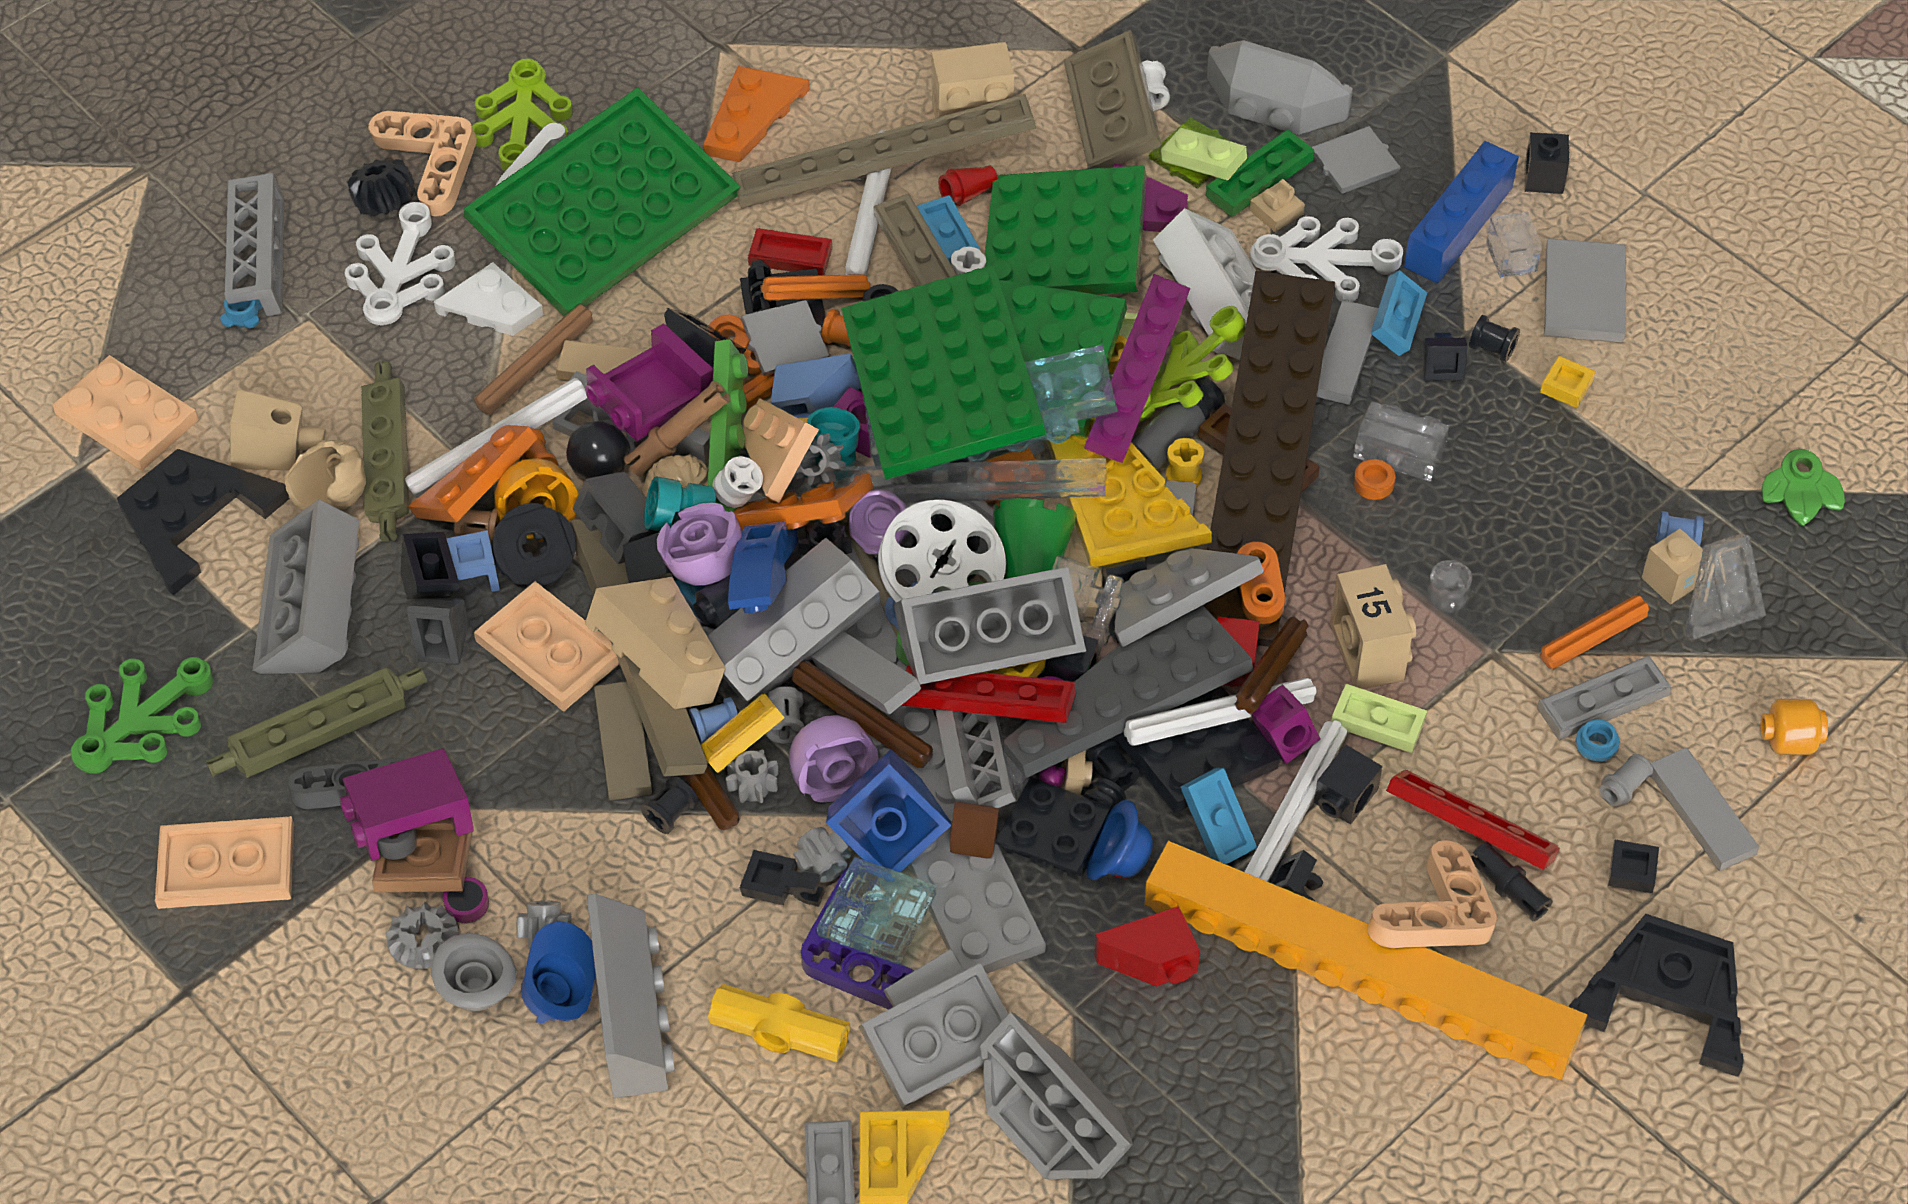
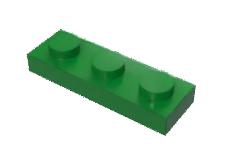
M1287 129L1248 156L1229 180L1217 178L1208 184L1205 196L1231 217H1234L1250 205L1251 199L1263 193L1266 189L1271 188L1280 180L1288 179L1312 162L1315 150Z

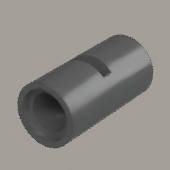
M1180 402L1169 404L1135 435L1131 442L1158 471L1168 461V447L1177 439H1192L1199 432V426L1205 422V416L1197 404L1190 408H1184Z

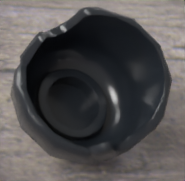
M604 421L586 422L576 429L569 438L566 449L567 462L575 475L585 480L618 473L625 468L624 456L627 455L630 444L623 432L616 426Z

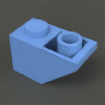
M850 353L777 365L771 404L797 418H808L811 413L818 409L834 407L849 387L856 390L861 388L854 358Z

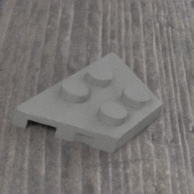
M1189 548L1171 554L1165 562L1149 570L1135 573L1129 581L1118 586L1115 634L1120 646L1123 648L1264 573L1260 559L1257 556Z

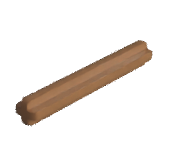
M581 304L572 309L475 396L476 407L486 415L492 414L562 351L565 340L573 341L593 323L592 312Z

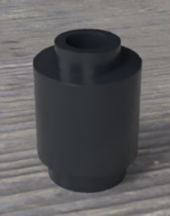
M730 575L719 582L707 585L695 593L696 603L693 604V607L703 624H711L713 627L718 628L739 610L729 609Z

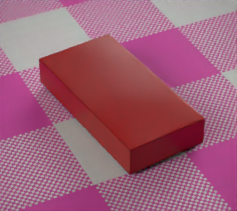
M756 228L748 254V265L750 266L756 260H762L771 269L792 272L817 268L818 275H825L832 251V239Z

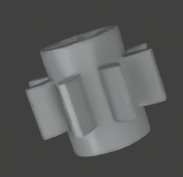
M821 434L817 441L815 438L813 439L795 473H804L809 476V485L817 484L821 476L826 483L835 481L836 476L833 471L846 467V463L841 461L840 451L844 446H835L830 443V434ZM819 452H820L821 455H822V457H823V459L820 460L819 466H818V464L816 463V460H815V459L819 457V455H820Z
M763 749L759 752L744 751L735 761L727 765L729 775L726 777L727 791L737 790L741 803L745 801H759L763 803L764 797H766L769 791L777 792L776 776L778 775L777 761L767 762Z
M823 827L814 828L806 832L797 843L799 850L793 854L797 860L796 863L801 872L820 874V882H829L839 877L847 868L845 859L851 856L847 849L848 844L835 831L829 835Z
M559 901L528 902L527 913H519V916L516 917L517 938H527L528 949H530L535 934L546 924L557 921L571 923V913H561V902Z

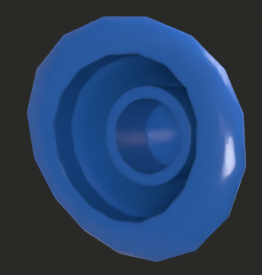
M1123 800L1119 802L1107 815L1088 858L1086 866L1088 879L1098 880L1106 874L1128 879L1137 875L1148 863L1153 849V839L1150 830L1138 821V810L1132 801Z

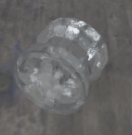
M1446 560L1436 564L1431 570L1430 584L1427 592L1428 601L1434 608L1442 612L1452 613L1463 609L1468 603L1472 582L1471 571L1459 561Z

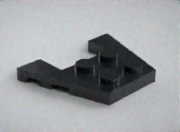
M176 449L118 496L117 501L138 540L143 544L150 556L155 569L163 578L168 591L175 595L201 573L199 563L177 547L181 542L235 498L239 499L264 519L269 517L290 498L284 483Z
M1645 914L1616 948L1610 960L1600 971L1596 972L1588 982L1585 990L1578 998L1571 1002L1569 1007L1587 1014L1585 1026L1603 1032L1606 1030L1617 994H1622L1709 1023L1710 1027L1698 1064L1739 1077L1744 1065V1058L1740 1047L1741 1024L1737 1013L1736 996L1738 989L1733 942Z

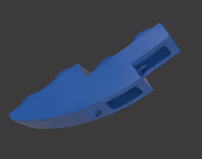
M785 521L745 526L743 528L742 537L736 544L731 566L728 594L730 610L743 608L744 613H756L769 608V605L773 603L787 581L784 564L799 543L796 528L787 529Z

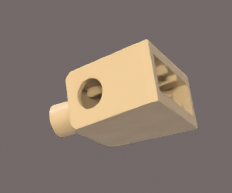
M237 389L230 419L231 466L238 469L289 471L296 463L300 450L307 451L312 446H316L319 442L325 440L326 430L302 426L303 407L299 403Z

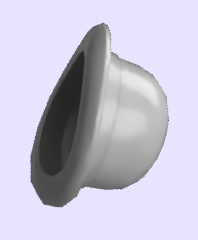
M469 932L454 935L439 945L432 958L431 977L436 991L446 1002L464 1010L481 1011L488 1009L508 996L516 981V968L511 956L501 944L488 936Z

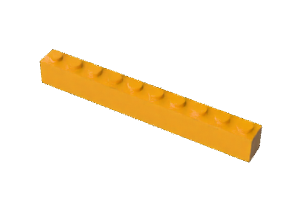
M1167 842L1146 881L1144 905L1151 907L1156 913L1179 906L1186 922L1199 932L1218 935L1232 941L1238 948L1244 951H1256L1270 957L1284 968L1301 970L1315 976L1317 980L1327 986H1339L1353 992L1367 1003L1384 1005L1398 1011L1410 1021L1424 1022L1441 1029L1447 1036L1453 1039L1467 1040L1479 1045L1495 1057L1509 1058L1528 1066L1531 1071L1538 1075L1552 1076L1562 1080L1581 1038L1587 1018L1585 1013L1426 947L1391 948L1379 945L1368 935V923L1173 842Z

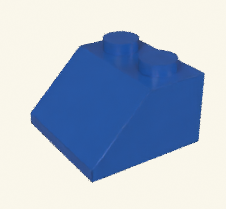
M892 749L828 807L826 824L872 869H875L879 876L887 883L891 882L952 824L923 780Z

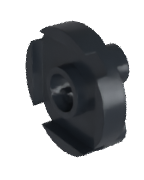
M528 503L517 506L506 513L494 529L491 542L494 562L500 572L516 585L528 587L534 581L541 586L551 584L563 576L572 562L576 550L574 530L565 516L552 508L545 507L546 505ZM528 534H533L536 540L543 539L545 542V546L539 549L540 556L533 557L531 552H524L522 545L527 543L526 536Z

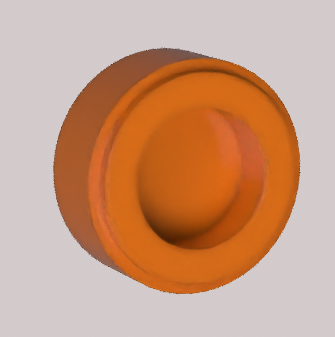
M1379 459L1365 460L1355 470L1354 488L1359 495L1366 499H1384L1394 489L1395 471L1385 461Z

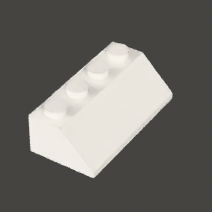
M1184 208L1153 239L1161 253L1159 255L1161 263L1172 272L1177 283L1191 288L1187 296V300L1193 308L1191 315L1198 324L1204 327L1208 336L1214 332L1209 325L1212 316L1227 306H1235L1245 319L1244 326L1246 328L1256 269L1231 229ZM1244 335L1232 343H1227L1224 340L1214 351L1217 354H1226L1240 360Z

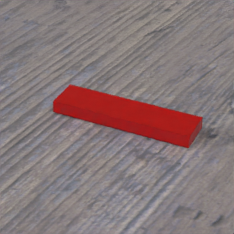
M907 665L905 671L913 675L910 665ZM981 672L920 685L921 689L901 706L1066 723L1076 695L1075 682Z
M1403 770L1393 776L1386 789L1387 792L1542 870L1555 861L1560 850L1558 845L1408 770Z

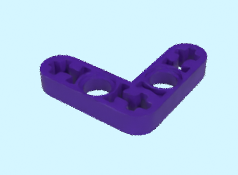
M857 864L847 868L842 873L801 947L802 969L806 975L817 981L889 1010L893 1006L883 990L914 972V970L854 945L875 905L866 906L857 901L855 904L851 902V897L847 900L848 894L858 877L863 881L867 872L879 876L876 870L872 869L869 865ZM868 874L864 882L869 881V880H867V878H868L869 876H872V877H875V878H878V879H877V881H876L875 884H871L870 888L872 887V885H874V887H873L871 893L869 894V896H868L866 902H864V900H863V901L859 900V899L857 898V896H856V899H857L858 901L862 902V903H865V904H876L877 902H873V901H874L875 894H874V896H873V899H872V902H871V903H868V900H869V898H870V896H871V894H872V892H873L875 886H876L878 889H880V887H878V886L876 885L880 878H879V877H876V876H873V875H871V874ZM854 877L845 893L844 891L846 890L851 878ZM848 908L863 912L848 942L832 933L828 936L831 926L829 924L826 928V925L831 919L833 912H835L834 915L840 912L846 914ZM849 909L847 915L850 913V911L855 912V913H858L859 915H858L857 918H854V919H853V921H855V923H854V925H853L851 931L849 932L847 938H845V936L843 937V936L839 935V934H838L839 930L836 932V931H833V930H834V928H833L832 931H831V932L836 933L839 937L844 938V939H846V940H848V938H849V936H850V934H851V932H852V930H853V928H854V926H855L857 920L859 919V917H860V915H861V913L856 912V911H853V910H851V909ZM823 951L829 953V959L823 958L819 963L814 962L813 955L820 956ZM836 964L841 966L840 972H837ZM865 965L874 971V975L867 981L858 982L849 976V972L856 966ZM882 975H886L887 983L882 981Z

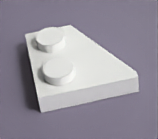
M493 262L434 301L435 310L441 316L446 317L449 312L466 316L469 324L480 327H492L497 332L514 336L543 316L542 305Z

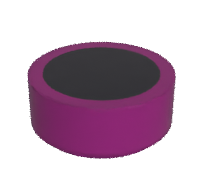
M465 877L463 891H444L443 903L446 912L451 917H454L455 921L460 923H470L480 919L489 907V898L485 885L473 877Z

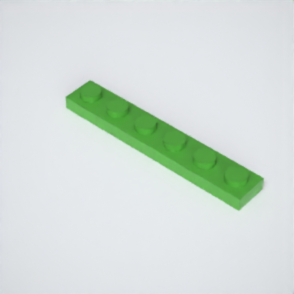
M730 339L715 341L713 381L718 382L725 388L721 395L723 396L728 393L731 401L711 416L708 486L713 487L715 476L723 470L729 460L740 456V449L744 448L745 445L741 415L746 412L747 407L743 391V378H746L748 375V364L745 355L739 353ZM716 498V503L723 505L725 511L734 512L737 509L724 505Z

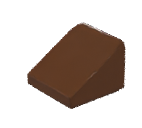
M955 802L950 852L986 859L992 858L998 833L999 809L996 807Z

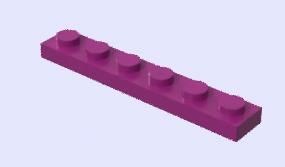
M1153 274L1084 449L1123 463L1191 288Z

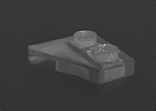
M1738 534L1703 546L1685 628L1686 637L1697 639L1766 616L1749 536Z

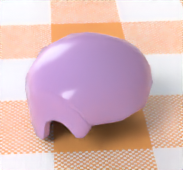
M888 490L867 492L863 498L852 506L849 512L850 536L863 548L865 553L878 555L880 544L889 525L899 513L907 508L906 504L896 494ZM901 530L895 534V539L900 546L910 533L909 531Z

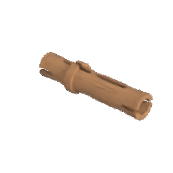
M716 381L711 382L704 391L664 425L652 428L648 432L649 437L631 453L624 456L626 465H629L631 462L634 463L629 469L635 475L641 477L662 457L675 453L676 446L731 401L728 393L723 396L721 395L725 388Z

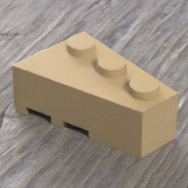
M673 577L596 588L585 621V625L593 632L600 630L613 643L612 650L620 658L626 655L640 668L639 676L674 709L713 703L726 667Z

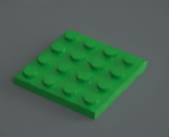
M1145 165L997 175L998 179L992 185L985 257L986 267L995 264L999 280L1090 294L1138 292L1147 179Z
M1000 280L1045 430L1085 437L1127 311L1126 299Z

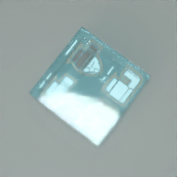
M854 857L817 926L818 936L900 965L936 895V885Z

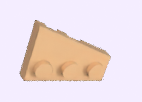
M759 398L757 404L749 409L744 418L745 446L750 459L761 468L763 474V484L761 486L765 496L779 503L819 429Z

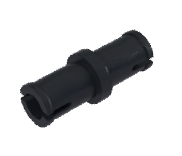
M1488 842L1482 843L1475 849L1474 855L1471 856L1475 867L1495 885V891L1501 897H1509L1532 921L1540 919L1548 911L1544 905L1550 907L1553 902L1552 899L1543 894L1525 877L1526 871L1521 866H1513Z

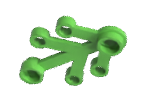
M197 657L183 660L177 669V676L139 705L141 688L147 680L145 666L138 659L124 661L119 667V674L123 682L118 722L106 731V714L112 708L114 699L106 685L96 684L91 686L85 693V700L90 709L87 731L71 747V758L75 766L86 773L97 774L108 769L113 760L144 759L150 763L163 760L167 755L168 749L164 738L160 734L178 733L185 737L192 736L200 730L201 721L198 712L191 707L180 708L173 716L155 715L183 693L192 696L206 693L212 687L214 681L209 664ZM131 671H139L134 676H127ZM99 696H105V698L102 701H93L95 698ZM186 719H193V721L189 724H181V722ZM130 734H147L141 738L139 743L121 742ZM159 745L156 750L147 751L150 746Z

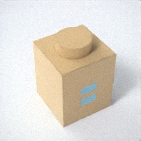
M1679 528L1649 548L1642 579L1671 605L1701 585L1709 554Z

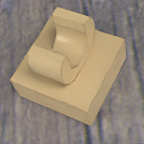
M1282 179L1271 188L1266 189L1263 193L1251 199L1250 211L1270 229L1277 232L1304 215L1305 204L1294 195L1295 189Z

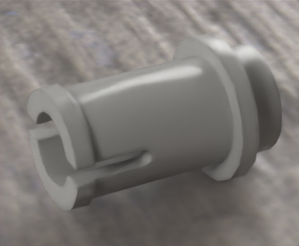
M1633 754L1614 774H1608L1601 780L1600 794L1602 798L1612 806L1627 804L1632 799V792L1653 774L1652 765L1640 754Z

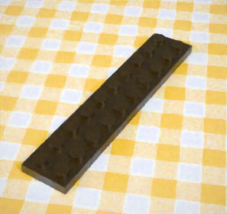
M1255 271L1210 528L1212 531V543H1208L1207 550L1237 554L1242 546L1250 542L1268 544L1277 554L1285 593L1335 282ZM1258 557L1260 559V562L1263 563L1264 560ZM1238 587L1203 605L1216 620L1217 616L1250 620L1243 612ZM1260 594L1257 596V599L1267 602L1271 600V597L1266 594ZM1281 617L1270 624H1259L1258 646H1270L1279 633Z

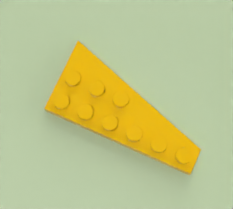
M1096 407L1085 437L1046 430L1047 435H1045L1069 508L1073 509L1077 514L1075 525L1090 569L1212 543V531L1204 523L1199 524L1191 515L1190 507L1182 498L1178 500L1166 487V480L1132 442L1129 445L1123 463L1084 449L1099 412Z

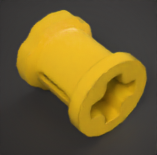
M1190 438L1175 440L1168 447L1167 458L1170 465L1166 469V480L1196 483L1197 488L1202 480V471L1199 467L1204 457L1202 445Z

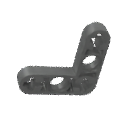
M388 758L301 768L293 772L288 779L292 803L301 809L341 806L339 797L346 796L345 787L342 786L344 784L343 778L405 759ZM417 828L398 834V838L393 839V835L379 839L377 841L379 854L384 858L395 860L410 855L417 845Z

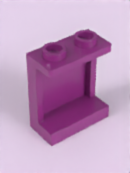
M664 323L651 330L652 347L605 374L595 365L586 368L587 385L585 386V392L590 402L595 407L600 406L611 417L614 425L621 431L625 430L635 441L647 436L648 432L655 426L661 427L713 382V368Z
M444 748L343 778L346 796L339 797L344 818L347 823L354 821L350 823L356 846L357 848L365 846L371 861L380 859L377 846L379 839L449 818L457 837L474 832L468 797Z

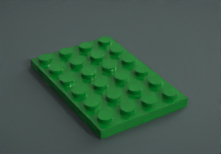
M637 87L464 208V217L565 316L577 305L587 306L738 196L737 191L741 186Z
M995 264L841 308L885 480L1047 435Z

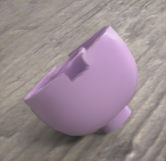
M702 503L679 512L678 515L681 520L674 523L671 528L668 522L661 528L657 537V549L663 562L677 579L698 586L719 582L730 575L736 544L742 537L740 524L732 511H725L723 505L718 503Z
M839 715L824 716L807 724L793 739L789 752L790 769L800 791L804 795L805 793L810 794L814 801L820 803L836 801L879 760L878 750L870 736L857 722Z

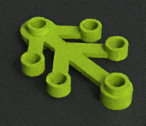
M521 59L515 62L509 73L508 82L489 94L480 95L474 102L476 115L485 120L472 125L477 138L476 146L486 147L492 144L494 141L493 133L513 121L510 141L504 143L498 151L500 165L504 171L511 166L527 147L526 138L529 121L542 130L547 124L556 123L554 120L565 121L571 118L573 114L571 100L566 96H560L545 83V70L533 59ZM533 93L549 105L550 115L553 119L532 103ZM517 94L515 102L498 112V104ZM563 125L564 128H565V133H566V137H567V136H568V129H567V127H566L565 125Z
M1235 306L1224 307L1212 316L1209 325L1214 332L1199 345L1189 330L1178 333L1172 339V350L1167 364L1162 360L1139 422L1150 418L1156 408L1180 402L1184 408L1196 405L1202 399L1203 392L1195 381L1190 380L1210 375L1214 381H1221L1232 373L1234 367L1224 354H1218L1204 362L1200 361L1224 340L1227 343H1232L1244 335L1245 319ZM1183 383L1178 388L1168 390L1173 385Z

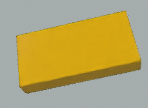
M765 693L761 694L701 744L706 760L719 773L785 717Z

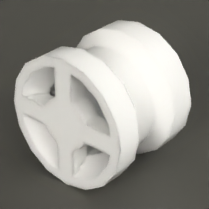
M742 456L732 458L713 480L716 498L728 507L738 508L744 506L763 484V474L761 468L750 458Z

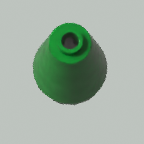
M1005 499L1000 501V507L995 504L993 507L994 529L1001 539L1006 558L1004 579L1059 569L1076 523V512L1058 503L1056 511L1043 507L1044 500Z

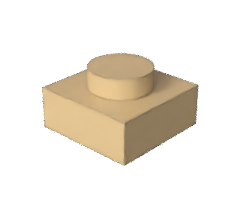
M1085 750L1063 760L1061 767L1065 770V775L1061 788L1080 795L1082 788L1089 787L1091 783L1092 761H1085Z

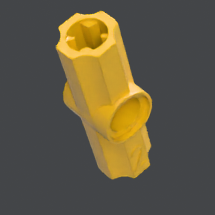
M722 984L719 988L717 987L711 1000L708 1014L710 1024L752 1036L758 1045L769 1051L787 1053L792 1048L834 1062H838L839 1058H842L850 1033V1022L808 1010L800 1000L791 995L774 992L769 994V997H765L726 984Z

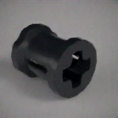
M1482 314L1471 334L1469 347L1472 349L1484 348L1500 355V360L1507 362L1518 342L1520 329L1516 327L1511 329L1505 328L1489 321V316Z
M1113 737L1089 748L1085 754V761H1092V769H1095L1102 778H1106L1119 785L1123 791L1130 788L1139 777V768L1136 764L1129 763L1119 751V743Z
M671 776L666 781V788L653 801H646L641 806V812L648 823L664 834H669L674 829V822L686 809H693L699 801L694 790L676 776Z

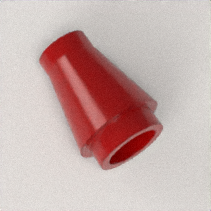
M991 165L974 168L948 169L944 175L939 177L938 186L941 197L950 195L954 204L961 206L991 189L993 182L998 177Z

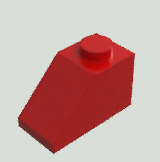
M1179 906L1095 934L1094 957L1097 964L1157 987L1168 982L1172 984L1181 983L1189 979L1193 974L1198 973L1200 949Z

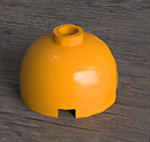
M532 458L513 464L500 477L494 491V505L500 520H502L506 513L517 506L538 503L561 513L570 523L576 516L573 507L579 493L569 475L554 462ZM533 534L526 536L528 539L534 538Z

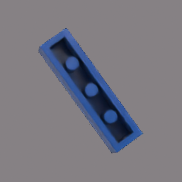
M1484 141L1409 235L1404 268L1438 284L1513 188L1519 156Z

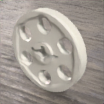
M927 500L906 508L891 522L880 544L878 567L880 577L887 592L897 603L901 599L969 586L967 578L973 574L983 576L987 582L1003 580L1006 570V558L1003 544L996 530L977 511L954 501ZM935 514L946 515L952 522V529L945 532L938 531L931 524V516ZM907 530L915 535L917 545L912 548L901 547L895 539V534L898 531ZM980 536L987 542L988 551L982 554L971 551L967 545V538ZM951 544L954 545L948 555L947 564L938 570L933 579L930 578L936 567L937 559L946 553ZM901 569L912 571L916 575L917 584L913 587L900 585L896 580L895 572Z

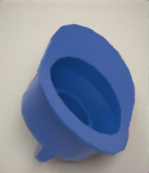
M557 921L546 924L535 934L529 950L525 975L521 983V996L525 1006L536 1015V1023L543 1024L548 1020L570 1021L578 1019L588 1010L596 971L592 940L584 930L572 923Z

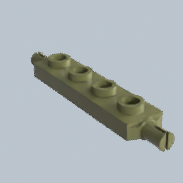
M382 361V366L380 362H377L374 366L375 382L361 386L363 462L366 476L364 511L370 522L380 523V539L384 542H390V538L392 541L397 539L396 520L409 513V508L407 507L409 505V492L405 481L406 476H408L405 386L400 377L391 379L392 365L387 361Z
M420 666L399 676H396L387 667L229 736V751L205 760L212 777L235 766L247 778L406 708L404 692L420 684L427 683L426 676Z

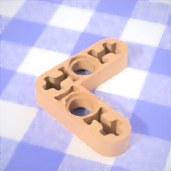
M383 111L372 117L368 128L375 144L379 148L431 153L418 188L417 196L420 203L425 204L429 208L431 216H442L451 211L456 203L476 146L477 138L470 121L466 118L398 111ZM419 129H432L430 134L424 138L417 139L413 137ZM444 162H456L452 170L447 172L438 171V168Z
M1443 840L1433 844L1426 864L1427 872L1440 901L1379 904L1374 908L1367 928L1370 938L1384 947L1481 945L1490 941L1497 922V914L1469 852L1459 843ZM1452 888L1465 890L1469 892L1471 896H1465L1455 893L1452 890ZM1422 920H1431L1437 922L1440 925H1442L1443 928H1434L1428 926L1425 923H1423Z

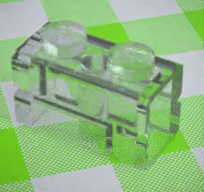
M1371 402L1365 419H1363L1357 433L1354 458L1364 461L1379 459L1387 462L1395 471L1431 482L1445 451L1449 426L1442 424L1432 416L1420 417L1404 412L1393 404L1381 405Z

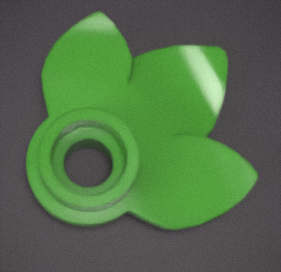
M1796 449L1789 452L1782 460L1781 467L1768 473L1762 483L1763 502L1778 503L1784 501L1789 514L1802 527L1816 516L1821 506L1835 511H1841L1844 506L1845 497L1840 481L1831 473L1823 470L1820 459L1809 450ZM1796 463L1806 465L1809 472L1799 471Z

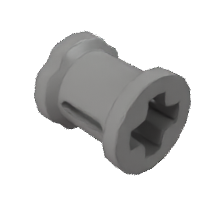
M777 687L767 692L766 695L785 718L766 734L771 741L776 743H792L795 736L804 727V724L800 721L799 708L803 705V694L793 687Z

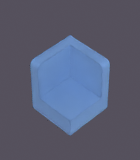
M488 530L446 538L458 580L488 575L491 591H500Z

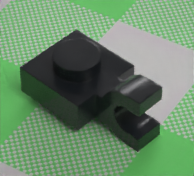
M753 850L740 885V891L744 897L784 905L787 895L790 894L803 903L817 907L820 906L824 895V888L819 886L820 874L797 872L798 867L794 858Z

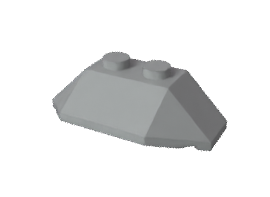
M1244 40L1227 43L1220 47L1218 45L1212 46L1209 50L1207 79L1228 114L1286 131L1288 129L1298 135L1346 121L1350 115L1353 89L1347 84H1341L1332 73L1315 61Z
M1010 1012L980 1045L981 1059L984 1060L983 1080L987 1114L1045 1179L1103 1178L1133 1145L1122 1114L1063 1049L1015 1013Z

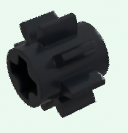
M819 522L812 527L807 526L805 527L806 539L799 540L800 555L803 556L825 538L844 554L852 553L851 538L845 537L844 525L842 524L837 526L834 523L823 524Z

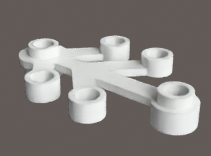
M408 203L400 209L399 219L403 234L392 262L380 248L379 239L376 236L370 234L363 235L356 241L358 256L362 260L370 261L385 280L382 288L378 289L370 280L368 268L361 263L351 264L345 270L347 285L351 289L359 290L366 299L363 305L364 316L372 324H391L401 317L403 307L421 298L434 301L445 293L443 279L437 274H428L420 280V283L399 292L401 284L432 269L445 272L455 266L454 251L447 245L437 246L431 253L410 263L419 237L426 235L432 225L430 210L423 203ZM441 257H448L446 259L439 260V258ZM356 275H362L361 277L353 278ZM430 286H437V287L432 288V289H429V288H428V287H430Z
M1305 216L1299 219L1294 228L1281 237L1273 234L1259 237L1251 247L1250 259L1256 267L1262 270H1277L1284 275L1318 279L1314 275H1306L1294 264L1305 263L1325 280L1335 282V296L1339 301L1354 302L1359 295V281L1354 277L1346 276L1334 265L1373 266L1378 273L1390 275L1398 270L1402 264L1403 248L1395 240L1382 239L1373 245L1372 251L1333 249L1340 243L1351 244L1357 240L1359 232L1358 222L1352 218H1342L1336 223L1335 228L1319 238L1320 222L1314 217ZM1300 241L1307 243L1313 242L1306 248L1294 247ZM1343 288H1349V289H1352V290H1351V291H1346V290H1344Z

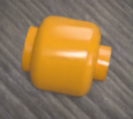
M1777 699L1772 703L1769 714H1762L1761 716L1762 739H1769L1772 750L1779 755L1813 754L1817 751L1819 744H1825L1827 740L1828 720L1826 711L1819 710L1818 705L1811 699Z

